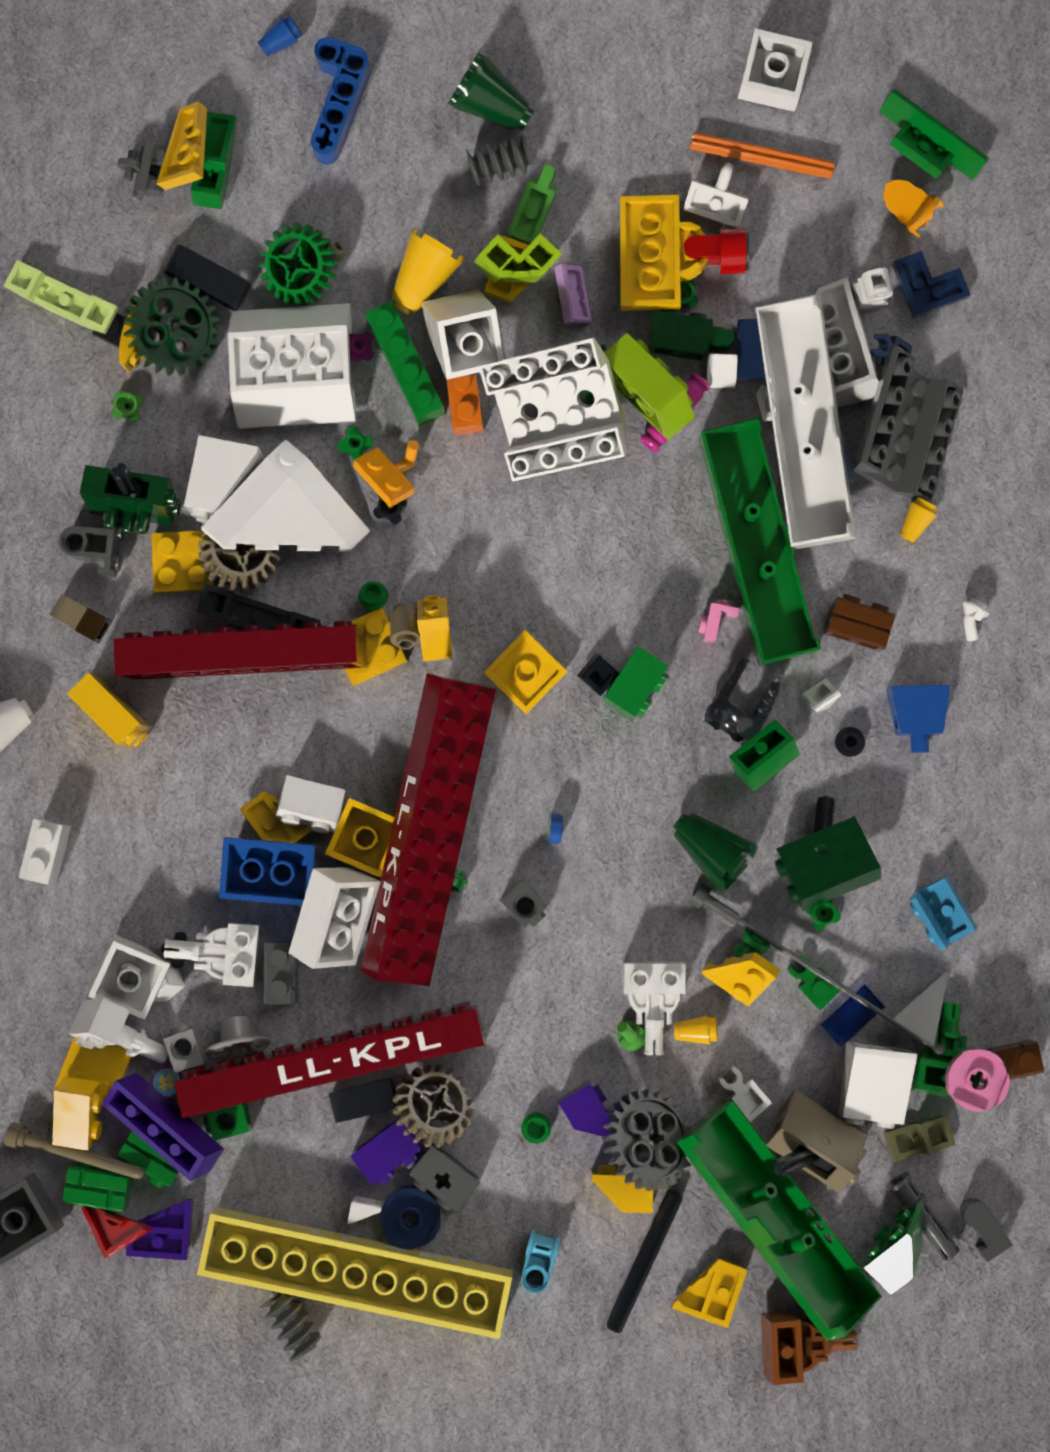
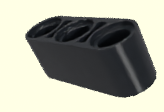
M176 244L162 269L172 279L176 277L181 284L188 280L189 288L193 290L196 287L200 288V294L208 295L209 299L233 311H238L251 288V284L241 276L179 244Z

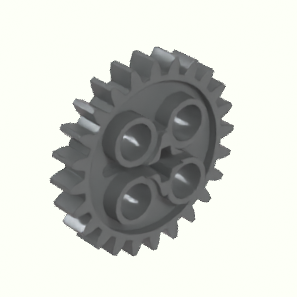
M640 1089L622 1096V1101L613 1104L615 1110L607 1113L612 1122L603 1124V1127L610 1131L609 1135L602 1137V1140L610 1142V1147L606 1148L604 1153H612L613 1155L608 1164H617L619 1167L616 1175L626 1174L625 1184L635 1182V1189L645 1188L646 1191L665 1189L669 1185L676 1184V1178L685 1176L682 1168L691 1166L690 1162L686 1159V1154L676 1142L691 1128V1126H685L684 1124L689 1116H680L679 1112L682 1105L672 1107L673 1097L670 1096L663 1099V1091L653 1093L652 1089L644 1091ZM633 1118L637 1123V1129L634 1126ZM660 1120L663 1123V1130L660 1126ZM635 1150L638 1153V1160L636 1159L634 1154ZM661 1151L664 1153V1160L662 1159Z

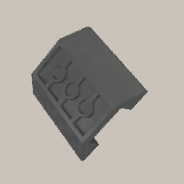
M893 346L885 358L853 471L886 491L912 499L919 497L932 503L938 486L941 468L946 459L949 440L954 431L957 412L962 403L963 390L949 380L927 379L913 369L914 356L899 346Z

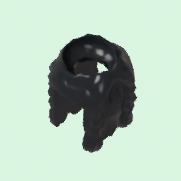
M746 658L736 663L734 670L724 680V683L721 684L712 703L707 706L704 719L715 730L721 729L730 735L733 741L738 743L745 742L761 730L763 723L767 720L768 714L772 710L776 697H778L780 678L776 677L767 688L753 714L744 713L736 706L730 704L728 698L750 661Z

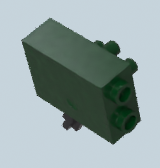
M829 796L817 799L814 831L812 834L776 848L778 859L774 861L775 867L781 878L786 876L790 884L786 887L793 904L799 903L802 911L881 879V866L856 817L853 816L833 825L835 800Z

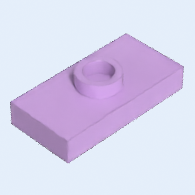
M560 264L554 267L564 324L583 327L592 324L582 266Z

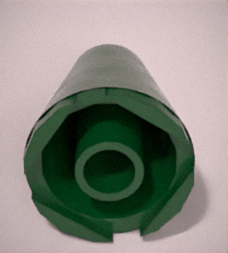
M691 813L689 816L683 814L673 826L676 830L674 837L720 894L723 893L724 888L727 890L748 866L746 864L747 856L749 855L754 858L759 849V846L754 842L695 813Z

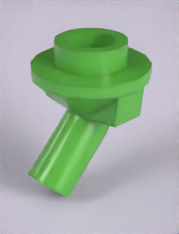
M634 1020L623 1021L618 1024V1041L623 1048L635 1051L645 1045L644 1025L636 1024Z

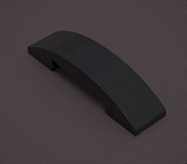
M207 583L204 585L196 610L197 613L240 628L244 626H261V629L273 630V625L291 624V627L299 629L303 628V623H320L321 621L234 594V592Z

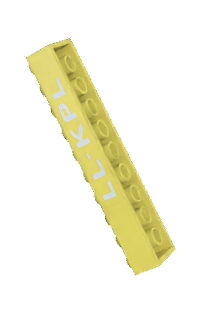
M215 1207L210 1213L197 1275L496 1339H500L513 1274L511 1269L417 1249H402L389 1243Z

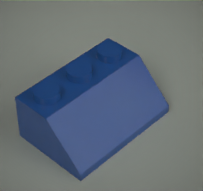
M224 837L219 898L302 905L312 870L317 868L316 845Z

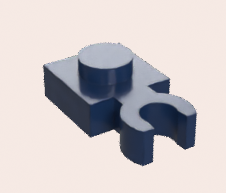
M874 334L873 338L878 341L879 348L871 349L870 354L873 357H882L880 365H884L885 358L893 346H899L911 354L913 346L898 336Z

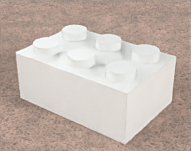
M356 867L313 868L289 954L312 969L356 965L381 881Z

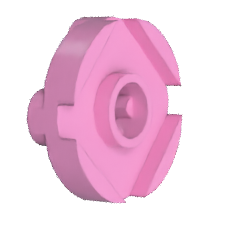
M977 1048L962 1050L951 1060L947 1067L945 1075L946 1091L959 1106L970 1111L983 1112L1003 1102L1009 1091L1010 1078L1003 1065V1061L996 1054ZM980 1071L982 1072L981 1078L985 1080L983 1086L978 1085L974 1089L970 1077Z

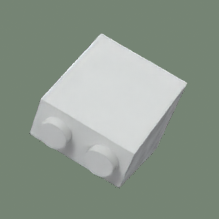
M479 289L422 302L426 331L447 380L480 372L479 365L504 359L496 308Z
M198 435L184 507L191 513L192 517L196 518L197 522L205 524L265 459L258 446Z
M845 1041L838 1114L846 1118V1122L849 1124L864 1125V1120L876 1121V1126L894 1129L895 1124L904 1125L917 1054L901 1047Z

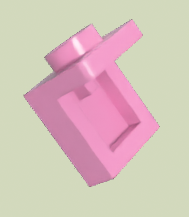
M717 599L716 603H710L707 616L701 615L698 633H703L702 641L709 643L716 641L721 615L738 617L740 608L734 607V602Z

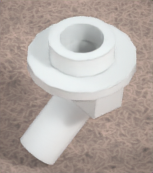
M971 597L970 601H962L963 610L961 613L965 615L963 624L967 641L978 639L976 621L989 616V613L985 611L987 605Z

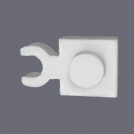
M732 1066L730 1069L735 1073V1080L732 1083H727L724 1078L720 1077L718 1078L719 1082L725 1089L735 1092L728 1099L732 1098L749 1122H751L772 1102L752 1079L744 1084L741 1072Z

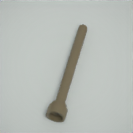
M11 1123L5 1134V1145L15 1149L30 1146L135 1179H141L145 1173L142 1167L97 1153L52 1145L53 1140L31 1134V1130H28L26 1125L20 1123Z

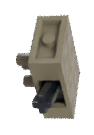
M794 1090L780 1107L766 1146L782 1156L773 1163L775 1167L774 1173L777 1176L782 1175L785 1177L803 1169L840 1193L847 1184L852 1186L860 1175L861 1170L858 1168V1165L862 1162L867 1152L864 1149L867 1135L797 1090Z

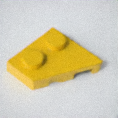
M265 791L239 808L261 840L297 843L313 831L310 826L301 824L290 826L282 823L281 819L275 818L279 799Z
M753 952L744 954L742 957L726 958L723 964L715 966L712 962H709L704 966L701 974L731 994L736 1000L749 1007L776 979L780 969L758 953Z

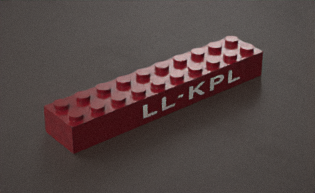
M426 674L360 970L377 981L430 986L496 694L495 688Z
M470 1001L452 1005V1011L441 1013L440 1008L423 1012L421 1019L413 1021L411 1015L394 1019L391 1022L392 1026L384 1028L382 1023L365 1026L361 1029L362 1033L353 1035L352 1030L335 1033L334 1036H331L332 1040L324 1042L323 1037L306 1040L305 1043L301 1044V1048L294 1049L293 1044L275 1048V1050L271 1051L272 1055L265 1056L264 1051L246 1055V1057L241 1058L242 1062L235 1063L234 1058L216 1062V1064L211 1065L212 1069L209 1070L205 1069V1065L187 1069V1071L181 1073V1078L174 1081L181 1116L186 1118L484 1046L486 1038L478 1005L471 1006Z

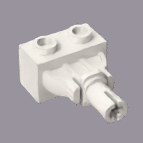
M229 922L228 927H220L210 933H197L196 939L208 940V942L166 939L164 948H176L179 951L164 950V959L206 961V963H194V969L205 970L211 976L223 980L222 985L253 987L256 980L260 924Z
M623 961V993L628 994L629 1004L636 1012V1024H642V1013L644 1012V1055H653L654 1040L655 1054L664 1055V1012L666 1013V1024H672V1013L679 1004L680 995L686 994L685 963Z
M104 998L83 1000L68 1033L77 1038L75 1043L89 1049H93V1047L103 1049L105 1045H117L127 1049V1056L134 1057L139 1054L158 1063H163L168 1055L166 1046L147 1038L145 1030H134L125 1025L130 1010Z

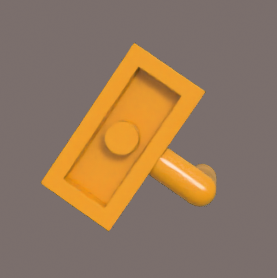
M410 440L407 443L404 459L396 464H393L378 447L354 460V469L390 508L414 493L415 487L407 480L403 473L414 467L419 443L415 440Z

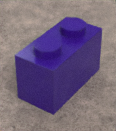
M401 1116L351 1154V1158L372 1186L378 1181L382 1185L397 1174L394 1171L395 1168L402 1163L408 1166L421 1156L418 1151L422 1149V1142L413 1143L414 1134L411 1132L405 1136L403 1133L407 1128L405 1124L401 1126L396 1125V1121Z

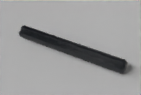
M669 1189L607 1321V1328L615 1333L620 1334L681 1205L683 1196L674 1190Z

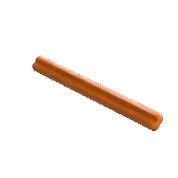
M699 132L693 133L690 144L692 150L828 179L832 177L835 168V162L831 160Z

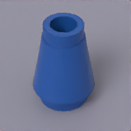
M288 15L284 19L280 17L264 34L262 39L258 41V44L266 56L269 57L271 54L298 43L297 39L302 36V33Z

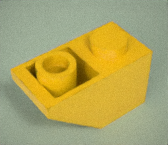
M598 1165V1170H591L592 1181L622 1213H653V1190L646 1191L645 1188L635 1189V1182L625 1184L626 1174L617 1176L616 1166Z

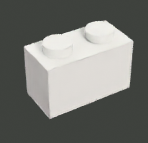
M286 775L275 818L281 819L282 823L290 826H298L299 824L310 826L313 831L318 833L334 832L338 825L345 789Z
M33 819L19 878L46 885L57 884L71 826L44 819Z

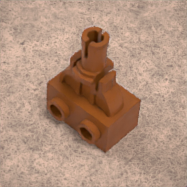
M791 1311L761 1313L763 1375L773 1385L804 1383L803 1373L811 1370L817 1363L828 1362L829 1358L827 1355L836 1351L857 1350L858 1344L854 1343V1341H858L855 1330H852L847 1337L826 1341L814 1324L803 1318H798Z

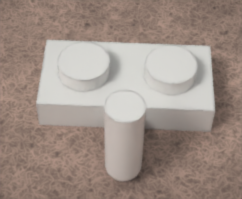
M725 163L722 166L715 187L692 180L683 210L739 228L749 198L727 191L734 170L733 165Z

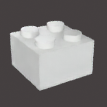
M755 29L738 99L795 112L813 42Z

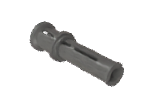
M909 1172L896 1176L888 1183L886 1189L890 1193L895 1194L903 1205L902 1209L905 1207L910 1209L917 1202L922 1206V1231L944 1261L953 1258L960 1249L926 1204L927 1197L925 1194L919 1193L910 1180L911 1175Z

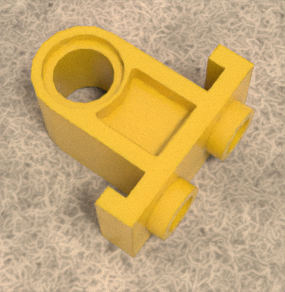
M430 595L424 597L423 600H418L417 624L423 662L453 659L447 598Z

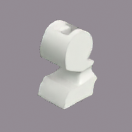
M887 268L867 271L861 275L862 278H858V282L852 283L857 308L860 311L889 305L887 298L893 295V289Z

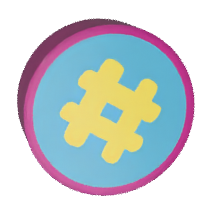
M165 1066L157 1070L153 1075L152 1087L165 1098L172 1097L177 1094L174 1081L181 1078L182 1074L181 1072L174 1073L172 1066Z

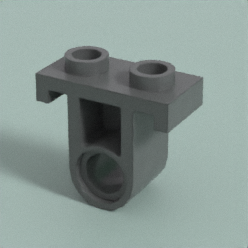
M117 517L114 529L81 526L68 527L60 534L59 546L64 553L73 559L105 562L104 567H98L97 573L103 577L116 578V570L120 571L122 565V554L118 553L119 541H123L125 536L121 531L123 523ZM81 536L83 538L82 546L77 550H72V540Z

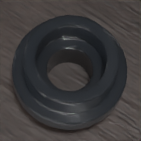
M846 727L837 733L835 747L841 755L854 757L863 751L865 737L859 729ZM848 736H852L855 739L854 747L846 745L845 740Z

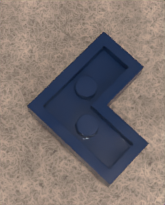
M922 251L895 260L892 263L913 319L968 299L971 295L960 268L932 278Z

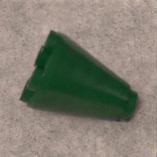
M480 52L475 56L448 104L459 111L512 129L517 127L521 131L534 112L532 108L528 107L529 102L492 61Z

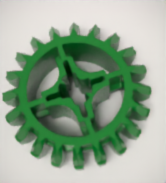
M294 223L292 229L290 226L284 225L282 226V233L279 231L272 232L275 241H264L269 250L259 252L261 256L266 257L265 262L258 264L260 268L266 269V272L260 276L261 279L270 280L266 289L268 291L275 290L274 297L276 299L284 297V303L292 304L295 302L298 306H303L305 301L308 304L315 303V296L318 298L325 297L322 288L330 290L332 285L328 282V279H336L337 274L331 272V267L339 265L337 261L331 260V257L337 253L336 250L327 249L331 244V240L328 238L322 239L323 232L318 229L313 232V226L307 224L302 227L301 224ZM298 241V244L294 245L290 254L282 255L290 244ZM310 245L317 255L318 266L311 259L312 250ZM289 260L295 262L300 261L302 262V265L308 266L309 268H296L295 264L289 263ZM280 264L285 268L287 284L281 276ZM307 275H315L308 285L299 289V285L303 284Z

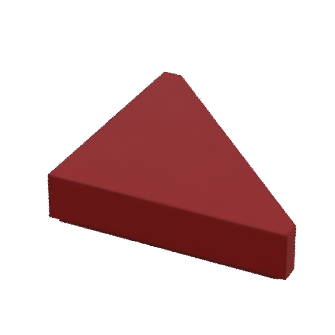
M81 1207L104 1258L113 1256L153 1230L150 1225L105 1209Z

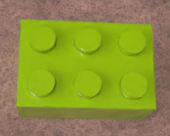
M626 333L604 352L609 360L617 391L667 440L671 439L695 418L691 407L694 403L686 392L689 389L686 383L678 375L673 377L668 372L669 368L661 358L657 357L654 359L649 354V348L641 339L638 338L635 341Z

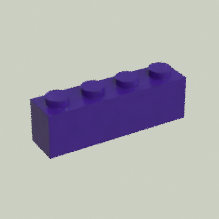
M137 1073L116 1080L102 1103L104 1107L189 1181L211 1172L224 1150L218 1142L190 1118H182L181 1111Z

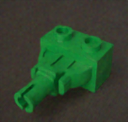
M943 1002L940 1030L937 1031L935 1045H942L945 1052L942 1056H935L932 1049L924 1046L919 1058L916 1060L910 1091L952 1098L946 1091L945 1075L951 1060L960 1051L967 1050V1036H961L959 1032L962 1005ZM980 1071L970 1077L974 1089L979 1085Z

